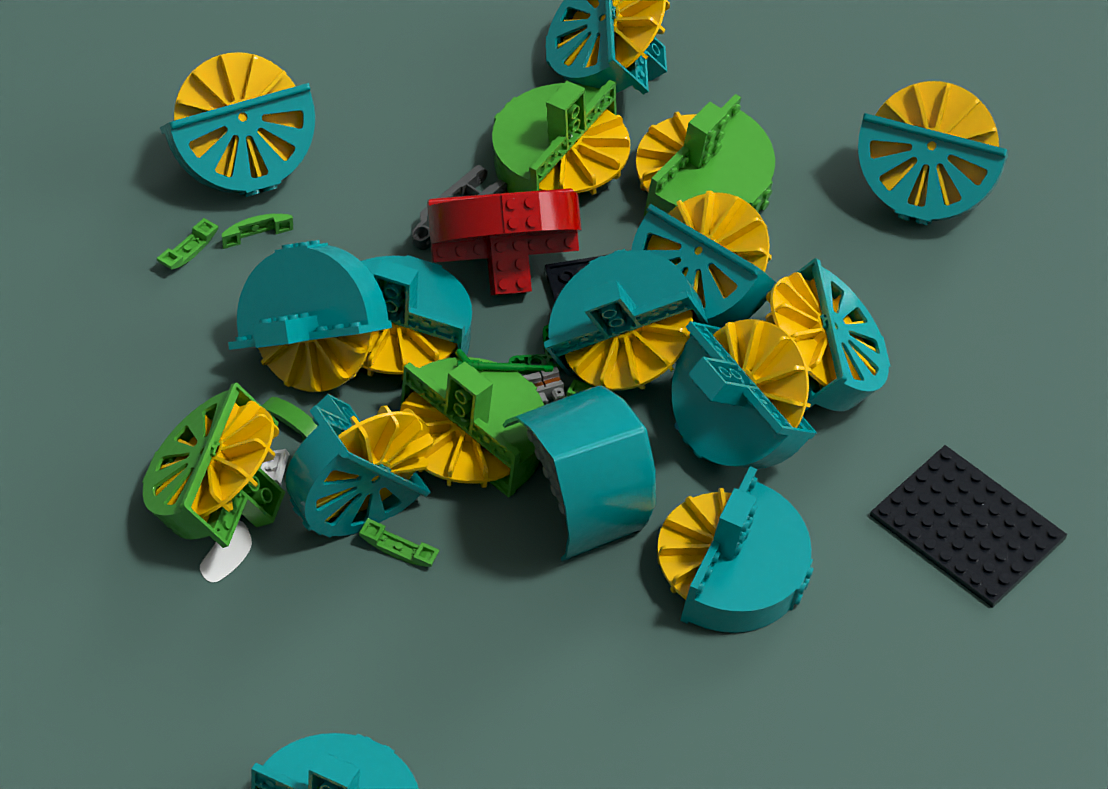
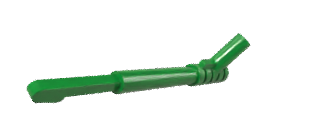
M461 349L455 351V354L461 360L457 361V367L466 362L478 371L536 370L552 372L554 368L550 365L491 363L470 360Z

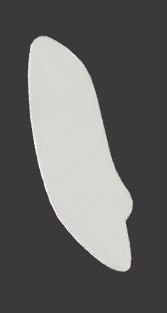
M239 520L229 546L222 548L215 542L200 564V571L207 581L218 582L238 567L250 551L252 545L251 536L248 528L242 521Z

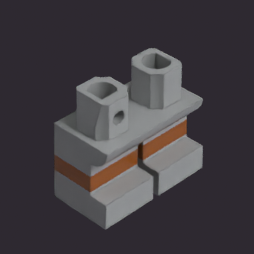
M557 366L553 368L552 372L541 371V375L539 372L523 376L537 387V392L541 396L544 405L548 404L549 399L557 401L565 398L564 382L559 377Z

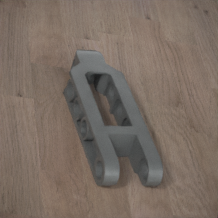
M477 165L438 198L506 193L507 183L503 180H498L482 192L478 191L475 188L486 179L488 170ZM427 207L420 212V223L412 232V244L420 250H426L431 246Z

